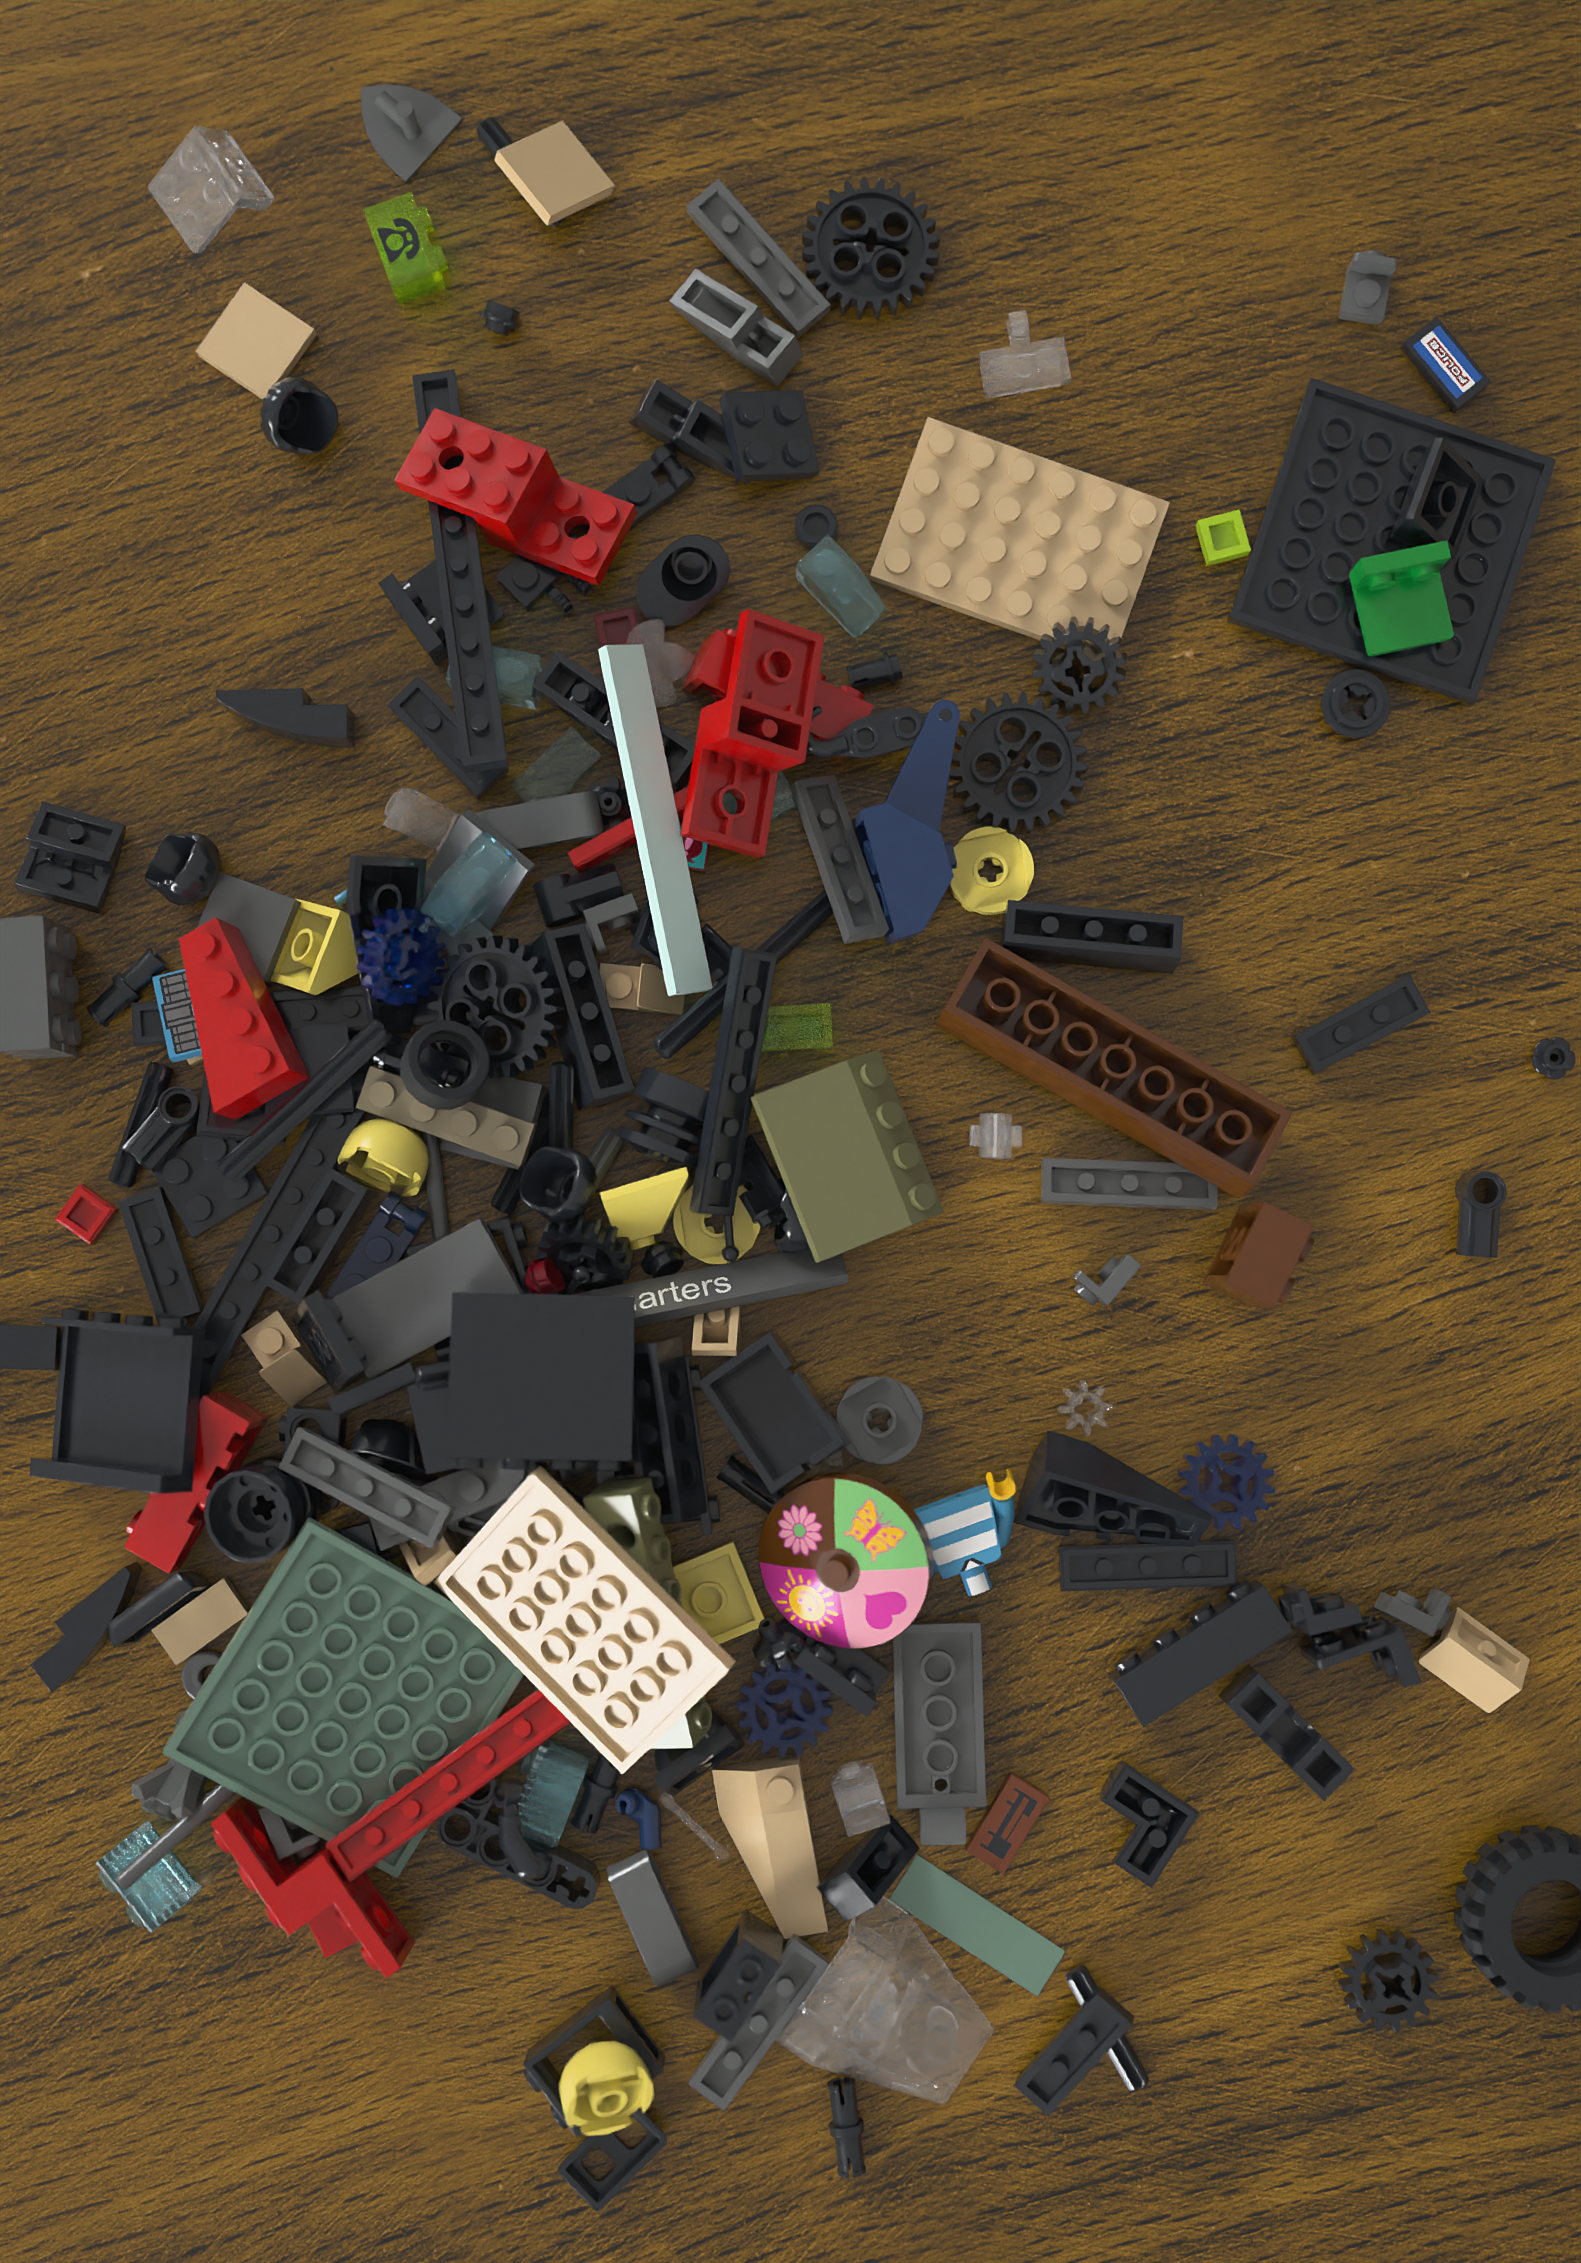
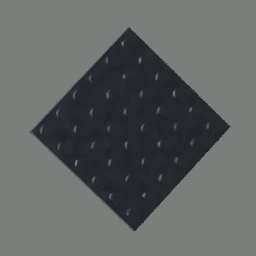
M1311 378L1307 384L1227 622L1472 704L1477 699L1556 459ZM1435 438H1444L1484 479L1456 558L1449 559L1439 570L1454 636L1448 641L1368 656L1349 573L1361 558L1413 548L1411 545L1390 537L1420 457Z

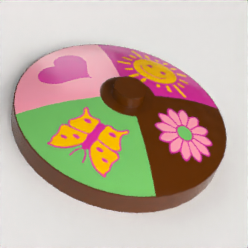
M827 1473L809 1478L793 1487L777 1502L766 1518L761 1531L758 1549L759 1567L768 1595L789 1623L818 1642L847 1649H863L883 1644L892 1640L910 1626L922 1610L930 1594L934 1576V1558L925 1527L912 1507L901 1496L874 1479L852 1473Z

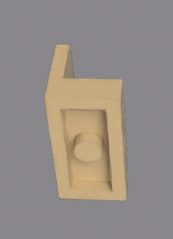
M1459 1607L1450 1613L1443 1627L1440 1639L1421 1653L1419 1663L1488 1713L1522 1690L1530 1661L1528 1657Z

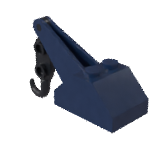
M949 700L936 702L927 713H920L911 707H901L857 719L835 737L823 741L817 740L809 732L807 751L819 757L840 755L868 759L911 747L884 803L861 809L852 821L889 927L888 932L884 935L887 946L911 940L924 931L954 877L952 869L957 868L951 843L944 844L942 834L939 832L960 720L958 706ZM820 706L813 707L811 721L822 713Z

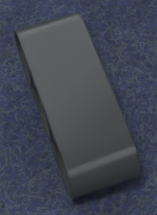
M597 791L574 793L476 813L482 821L519 852L595 838L605 832Z
M645 1849L606 1867L612 1890L655 1985L660 1987L699 1969L695 1949L650 1850Z

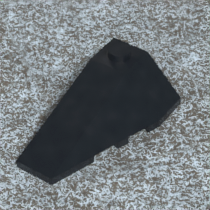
M358 851L350 854L346 901L368 1022L370 1023L373 1019H378L387 1026L391 1033H411L427 859L398 853Z
M1047 1430L1031 1457L1013 1523L1060 1536H1069L1070 1530L1096 1532V1539L1111 1540V1533L1136 1535V1538L1142 1543L1194 1547L1211 1524L1212 1514L1094 1445Z

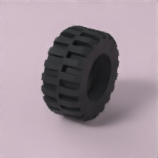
M1536 1825L1522 1826L1520 1829L1521 1835H1516L1510 1829L1497 1835L1500 1843L1492 1847L1485 1842L1477 1850L1482 1856L1476 1865L1468 1861L1462 1871L1468 1880L1465 1886L1457 1885L1455 1899L1462 1905V1909L1454 1911L1455 1925L1463 1932L1459 1937L1464 1950L1472 1957L1473 1964L1505 1996H1512L1520 2005L1530 2009H1534L1538 2005L1545 2013H1560L1564 2004L1572 2012L1581 2010V1918L1576 1932L1564 1946L1553 1952L1541 1955L1523 1953L1515 1946L1511 1933V1921L1515 1907L1521 1897L1529 1889L1545 1881L1566 1880L1578 1889L1581 1899V1838L1574 1833L1569 1835L1561 1828L1547 1826L1545 1831Z

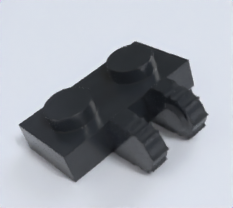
M571 532L569 533L570 538L578 539ZM519 555L496 576L497 582L527 612L546 595L565 615H568L574 607L569 598L555 587L563 577L572 584L578 593L584 596H588L593 591L587 581Z

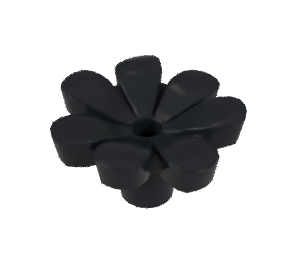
M609 777L606 781V787H602L597 782L592 783L588 787V791H597L604 828L606 824H609L611 829L622 823L623 819L627 820L632 817L626 788L620 789L621 782L617 777ZM612 801L613 803L610 806H606V802Z
M767 1617L759 1623V1634L762 1639L753 1646V1653L763 1668L769 1667L774 1659L780 1668H784L792 1661L789 1652H799L802 1650L805 1642L801 1638L806 1635L796 1629L786 1619L781 1620L777 1624L773 1618Z

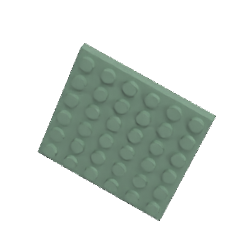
M308 1517L164 1746L163 1754L329 1842L493 1723L524 1674L445 1593L429 1584L426 1586L422 1585L408 1572ZM429 1827L376 1864L375 1867L398 1878Z

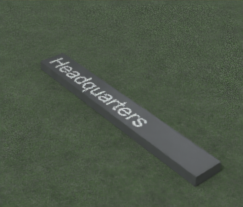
M809 1248L801 1253L780 1252L572 1295L635 1296L634 1327L848 1284V1273L842 1253L816 1263Z

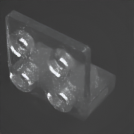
M200 126L192 128L148 185V190L193 253L203 252L238 207L266 210L275 199L228 131Z

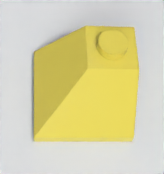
M296 899L301 904L270 981L316 996L359 973L349 914L341 910Z
M684 1167L601 1192L602 1202L611 1226L619 1228L616 1237H628L630 1249L632 1250L655 1244L654 1236L664 1233L678 1202L692 1181L690 1170Z

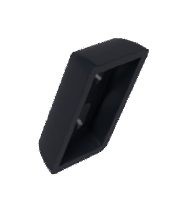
M177 1572L109 1622L108 1629L113 1647H125L137 1643L152 1632L153 1628L212 1587V1585L196 1572Z
M640 2107L631 2116L645 2128L647 2134L636 2146H626L614 2132L604 2135H588L558 2167L559 2174L596 2211L601 2210L667 2143L666 2134L645 2112H642ZM595 2147H600L615 2163V2167L603 2179H596L582 2164V2159Z

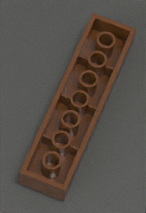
M986 937L935 1024L1238 1199L1255 1186L1292 1115L1291 1111Z

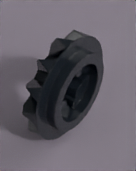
M1348 670L1336 675L1326 685L1319 706L1322 708L1324 723L1329 724L1335 730L1336 735L1352 737L1355 740L1374 734L1384 725L1390 712L1391 703L1386 686L1377 676L1364 670ZM1347 694L1351 695L1354 700L1369 697L1360 708L1362 716H1358L1355 711L1342 714L1341 711L1349 702Z

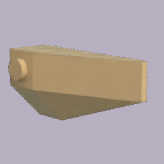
M799 1753L713 1768L712 1774L719 1814L784 1939L790 1938L793 1933L799 1937L828 1932L823 1896L816 1888L820 1884Z

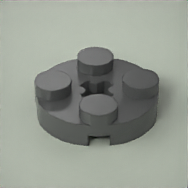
M871 1376L857 1381L846 1390L837 1406L836 1421L851 1442L845 1448L853 1456L869 1463L890 1464L904 1458L915 1448L922 1432L923 1411L918 1398L907 1385L892 1377ZM874 1408H878L880 1412L888 1410L892 1415L887 1420L889 1428L884 1432H881L878 1427L870 1429L867 1425V1422L872 1418L870 1411Z

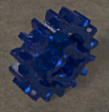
M402 907L401 910L390 908L387 909L386 918L379 916L373 918L376 927L374 931L364 929L362 934L368 942L366 946L357 947V952L365 955V959L356 967L358 971L367 973V976L362 981V985L373 989L371 996L402 1006L403 1002L416 1004L417 994L426 997L430 994L427 985L430 981L439 983L440 978L435 973L436 967L445 966L446 961L438 958V952L446 948V943L436 941L442 930L440 927L430 925L432 917ZM409 928L411 932L408 934L401 930ZM397 980L402 983L394 985L392 982Z
M1212 1434L1211 1446L1208 1447L1201 1441L1195 1442L1199 1453L1196 1456L1185 1453L1183 1458L1190 1464L1189 1469L1177 1471V1475L1187 1479V1485L1178 1488V1493L1185 1496L1190 1495L1191 1499L1189 1501L1212 1514V1517H1214V1527L1218 1530H1223L1226 1520H1229L1231 1526L1236 1530L1241 1529L1242 1517L1255 1523L1257 1517L1253 1510L1256 1507L1268 1510L1270 1507L1262 1499L1264 1493H1275V1488L1265 1484V1479L1275 1474L1273 1469L1262 1468L1261 1466L1268 1457L1266 1453L1258 1452L1252 1454L1255 1443L1248 1439L1239 1447L1238 1435L1229 1434L1226 1443H1223L1219 1435ZM1231 1452L1243 1458L1237 1459L1233 1463H1226L1217 1454ZM1203 1466L1206 1469L1204 1483L1198 1487V1475ZM1217 1468L1226 1474L1234 1475L1230 1480V1484L1235 1495L1221 1487L1217 1488L1222 1483ZM1254 1476V1486L1249 1497L1246 1494L1248 1480ZM1224 1500L1228 1501L1234 1509L1222 1511L1213 1509L1209 1505Z
M773 1662L767 1667V1673L765 1674L754 1668L751 1672L752 1678L755 1681L754 1685L743 1683L741 1686V1691L748 1696V1699L737 1701V1709L747 1712L746 1715L739 1719V1726L752 1727L747 1740L752 1743L759 1738L762 1739V1752L765 1754L772 1746L778 1747L780 1758L785 1757L788 1747H793L798 1756L803 1755L802 1743L805 1741L816 1747L818 1745V1738L815 1734L816 1730L828 1732L829 1724L821 1719L822 1716L833 1714V1706L822 1703L823 1700L831 1696L830 1689H818L817 1686L820 1682L817 1679L806 1675L807 1672L801 1667H798L797 1670L791 1668V1663L784 1668H776ZM778 1679H788L785 1685L774 1689L766 1686ZM804 1686L813 1697L814 1711L811 1710V1707L803 1704L801 1694ZM786 1698L791 1699L792 1709L795 1712L787 1711L784 1717L778 1715V1706L775 1702L783 1704ZM755 1704L766 1711L769 1719L766 1728L762 1726L757 1718ZM797 1726L803 1729L794 1735L782 1736L785 1730Z

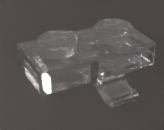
M1026 310L1008 313L1009 320L1006 321L1010 346L979 352L978 359L986 399L1069 384L1071 380L1064 336L1030 342Z

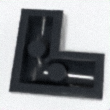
M1120 1761L1107 1777L1100 1792V1799L1136 1825L1114 1857L1113 1862L1152 1888L1200 1812L1127 1762Z

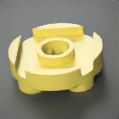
M981 827L967 833L953 848L957 868L952 869L954 877L949 884V888L964 909L983 915L1001 914L1005 912L1008 900L1021 901L1026 896L1034 877V863L1030 850L1020 838L1018 840L1014 835L1007 833V830L999 827ZM985 860H991L993 866H1001L1002 873L996 875V882H988L986 877L979 876L978 870L983 869Z
M692 1185L682 1195L674 1211L673 1223L676 1237L691 1256L705 1263H730L722 1256V1250L726 1246L724 1225L723 1233L715 1234L713 1227H706L705 1218L711 1217L712 1214H700L689 1210L693 1190ZM744 1186L738 1187L734 1216H732L734 1246L739 1250L738 1259L753 1247L761 1228L758 1223L753 1224L752 1218L739 1198L743 1192L748 1191Z

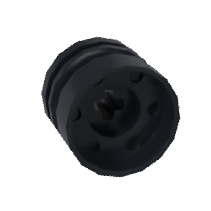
M644 1067L634 1094L650 1105L648 1111L645 1113L627 1109L624 1116L642 1124L641 1128L637 1132L620 1126L616 1136L627 1142L636 1152L675 1168L686 1167L696 1169L698 1157L687 1151L690 1144L700 1147L701 1136L695 1132L698 1125L703 1126L709 1091L661 1071Z
M282 1454L260 1457L248 1465L229 1473L215 1483L207 1496L204 1518L208 1534L217 1548L231 1559L245 1563L266 1561L291 1546L308 1517L317 1522L320 1519L323 1503L321 1490L280 1469L279 1465L284 1457Z

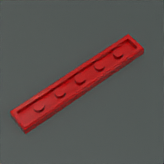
M538 1689L325 1844L348 1882H353L561 1731L571 1721Z

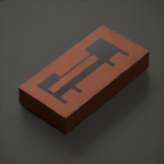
M1010 1771L965 1846L966 1851L1004 1874L1048 1802L1049 1795Z

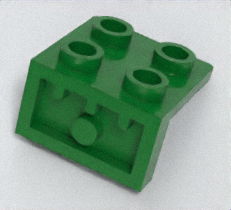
M1447 541L1361 558L1351 570L1349 577L1368 656L1448 641L1454 636L1439 571L1451 558Z

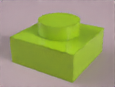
M1240 510L1197 521L1195 527L1206 566L1244 557L1250 553L1251 549Z

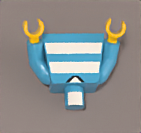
M1006 1469L1007 1478L1002 1482H994L992 1473L988 1472L986 1474L988 1486L984 1483L913 1509L924 1525L931 1543L934 1573L940 1572L943 1579L960 1574L968 1596L977 1595L992 1588L985 1564L1002 1558L1000 1549L1004 1548L1010 1540L1015 1517L1013 1495L1016 1491V1485L1010 1469Z

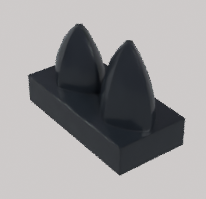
M711 1710L712 1727L694 1748H655V1765L658 1772L653 1777L660 1789L665 1793L675 1796L743 1748L746 1744L737 1730L727 1725L717 1713Z

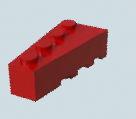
M725 628L722 632L717 629L701 643L681 689L682 691L696 696L698 689H702L711 693L715 702L726 698L737 631ZM771 655L768 662L770 671L776 677L781 678L783 666L777 657ZM819 672L813 707L820 706L822 713L811 721L810 732L814 738L823 741L835 737L855 720L870 716L874 705L864 701L865 695L852 687L842 685L839 689L825 682L826 676Z
M215 917L179 938L214 1113L237 1120L310 1078L239 929Z
M226 1391L204 1395L199 1403L192 1492L148 1493L151 1496L143 1511L139 1510L126 1529V1533L130 1536L124 1548L168 1574L181 1569L206 1526L204 1512L207 1496L216 1482L241 1467L270 1417Z

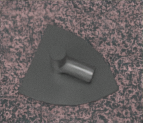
M388 84L361 87V112L366 133L377 154L406 182L413 177L463 121L447 105L420 90L407 86Z

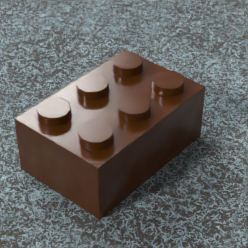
M1267 1202L1240 1205L1202 1283L1248 1306L1275 1308L1278 1302L1283 1304L1289 1297L1295 1283V1279L1290 1276L1297 1261L1303 1263L1313 1247L1315 1239L1310 1237L1314 1225Z

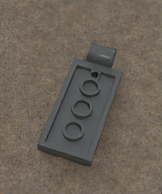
M980 1620L912 1622L907 1629L892 1639L897 1811L920 1808L921 1846L966 1845L964 1807L986 1809ZM942 1778L947 1783L943 1788H938L935 1786L936 1780Z

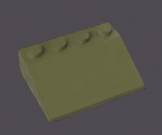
M879 1049L845 1060L750 1097L816 1263L944 1213Z

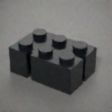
M773 1332L767 1333L737 1354V1356H734L697 1382L771 1494L781 1492L810 1472L811 1468L807 1464L808 1461L811 1466L820 1465L851 1443L805 1373H793V1370L799 1367V1364L778 1333Z

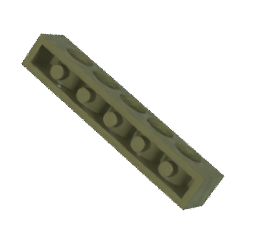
M651 1478L604 1481L583 1499L586 1512L683 1608L681 1586L675 1578L670 1558L671 1545L665 1536L663 1525L660 1523V1500L654 1493ZM703 1695L649 1749L694 1748L712 1727V1712L709 1704L706 1703L705 1696Z

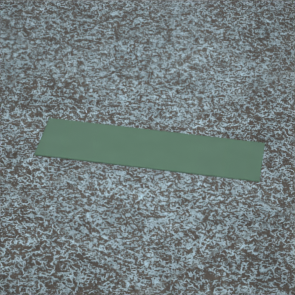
M916 1855L889 1898L890 1901L1037 1997L1066 1952L919 1855Z

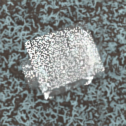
M857 1760L838 1767V1774L831 1776V1785L848 1837L891 1823L873 1762L863 1765L862 1760Z

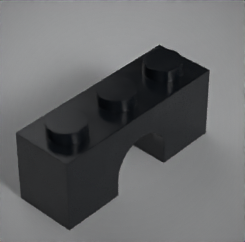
M1249 1664L1218 1695L1323 1801L1355 1770Z

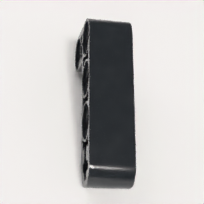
M502 1773L490 1781L491 1789L484 1793L475 1792L439 1819L437 1834L441 1842L447 1847L566 1907L581 1909L590 1905L594 1900L600 1883V1871L590 1859L522 1826V1835L532 1851L545 1854L550 1863L549 1872L545 1877L535 1878L533 1881H524L516 1874L505 1854L491 1848L489 1837L499 1834L500 1815L490 1810L493 1803L492 1791L497 1784L502 1783ZM455 1814L465 1816L470 1822L471 1830L464 1833L455 1831L450 1825V1816ZM562 1865L565 1869L561 1874L559 1882L553 1879L559 1866ZM578 1875L586 1879L585 1884L579 1891L572 1888L573 1881L577 1879Z

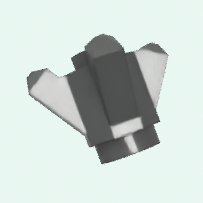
M170 1758L167 1764L133 1782L131 1793L133 1797L141 1799L142 1810L153 1814L156 1813L173 1822L176 1816L183 1820L195 1814L197 1803L204 1797L205 1784L208 1779L206 1776Z

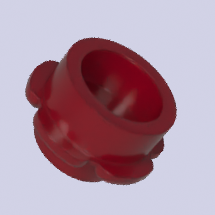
M552 1259L533 1260L528 1267L525 1282L532 1294L557 1295L559 1291L564 1289L565 1280L563 1273L555 1268L556 1262Z

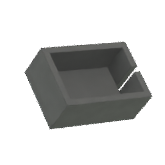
M43 915L0 918V1053L24 1060L77 1056L76 1045H80L82 1039L80 1022L78 1019H75L74 1002L79 1000L78 980L75 976H72V959H75L77 956L76 938L73 933H70L69 927Z

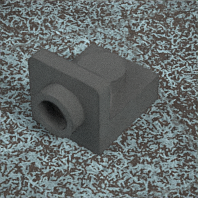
M1376 250L1356 252L1346 269L1338 318L1380 326L1384 320L1390 281L1397 268L1398 260L1387 257L1383 252Z
M633 893L583 911L587 920L585 926L592 948L596 947L601 956L608 954L609 951L600 929L608 927L610 932H615L627 928L634 923L633 917L641 915Z
M1129 1254L1123 1255L1120 1259L1113 1255L1097 1273V1276L1102 1279L1098 1285L1082 1271L1076 1270L1070 1277L1077 1283L1073 1290L1091 1306H1094L1097 1301L1103 1306H1108L1142 1265Z
M1432 1588L1420 1611L1422 1601L1400 1590L1397 1591L1395 1597L1381 1591L1374 1608L1433 1637L1436 1629L1441 1630L1450 1616L1451 1607L1448 1604L1451 1596Z
M264 1807L258 1810L279 1860L291 1854L294 1855L295 1860H298L320 1848L318 1842L322 1840L321 1837L309 1831L301 1834L298 1829L300 1826Z

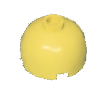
M377 1118L362 1122L352 1130L345 1141L337 1161L339 1164L344 1161L348 1162L346 1172L360 1182L386 1193L390 1192V1185L404 1188L401 1196L409 1197L417 1195L421 1188L429 1165V1154L421 1136L413 1128L389 1119Z
M616 2041L591 2043L577 2052L566 2064L559 2086L563 2111L568 2125L572 2129L573 2124L580 2126L582 2134L589 2136L609 2134L625 2128L632 2123L629 2115L634 2113L640 2106L644 2113L650 2106L654 2096L653 2083L642 2058L626 2044Z

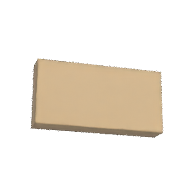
M226 1576L151 1631L177 1666L247 1616L250 1609Z

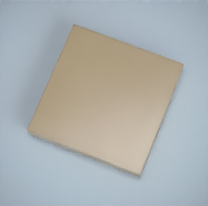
M563 121L499 149L494 160L547 226L610 196L615 186Z
M244 282L202 341L196 353L200 358L263 399L275 382H281L288 377L317 336L314 328Z

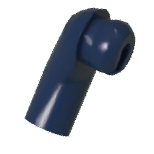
M627 1788L618 1794L615 1799L617 1812L621 1815L626 1814L639 1824L640 1848H661V1814L658 1803L636 1788Z

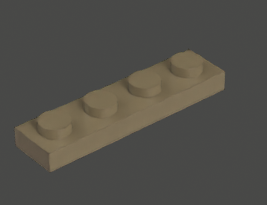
M376 1066L369 1067L356 1105L358 1109L518 1166H524L538 1125L471 1100L467 1104L452 1110L433 1109L419 1103L407 1091L401 1075L381 1070Z

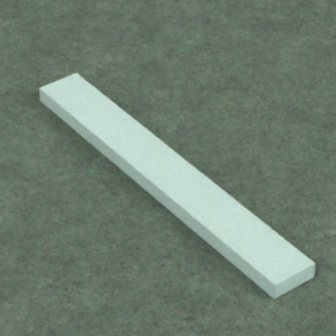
M643 644L605 645L598 652L668 996L704 992L713 989L683 839L680 835L681 829Z

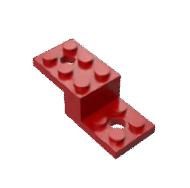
M436 408L433 409L394 480L402 491L473 517L488 544L597 586L601 584L638 514L634 504L559 477L546 449ZM457 455L464 457L459 467L452 468L451 470L444 469V465L449 458ZM578 524L590 526L585 536L578 539L569 537V533L574 526Z
M751 609L740 613L726 698L701 709L681 836L754 858L765 856L778 772L805 762L824 635ZM771 655L777 657L783 666L781 678L776 677L770 671L768 662ZM725 792L732 794L736 799L737 810L734 815L728 813L723 806L722 798Z
M243 1796L232 1802L210 1823L214 1828L213 1837L217 1845L225 1853L233 1855L240 1865L239 1874L241 1879L250 1890L258 1891L266 1903L265 1912L268 1918L277 1928L283 1927L289 1936L334 1904L337 1908L335 1915L338 1922L346 1932H353L363 1945L361 1948L362 1955L373 1970L377 1971L379 1969L383 1976L388 1978L402 1967L415 1941L367 1872L349 1883L326 1845L320 1847L297 1865L290 1855L279 1860L258 1809L251 1800Z

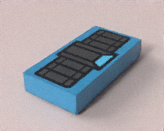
M185 969L152 977L169 1059L174 1063L201 1056L202 1052Z

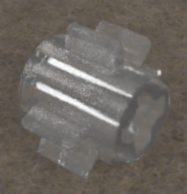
M980 1114L979 1125L969 1126V1147H979V1158L1011 1159L1012 1148L1022 1147V1126H1012V1114Z
M1080 1380L1079 1391L1073 1393L1065 1388L1062 1390L1064 1395L1068 1397L1066 1405L1057 1407V1411L1068 1413L1070 1416L1065 1425L1068 1430L1073 1429L1079 1423L1082 1425L1084 1435L1090 1436L1091 1425L1097 1423L1105 1428L1108 1426L1102 1417L1104 1410H1111L1114 1408V1405L1106 1402L1103 1403L1100 1399L1104 1394V1387L1099 1386L1091 1393L1088 1392L1087 1382ZM1086 1396L1087 1401L1095 1404V1410L1088 1412V1419H1084L1083 1415L1075 1412V1406L1082 1404V1397Z

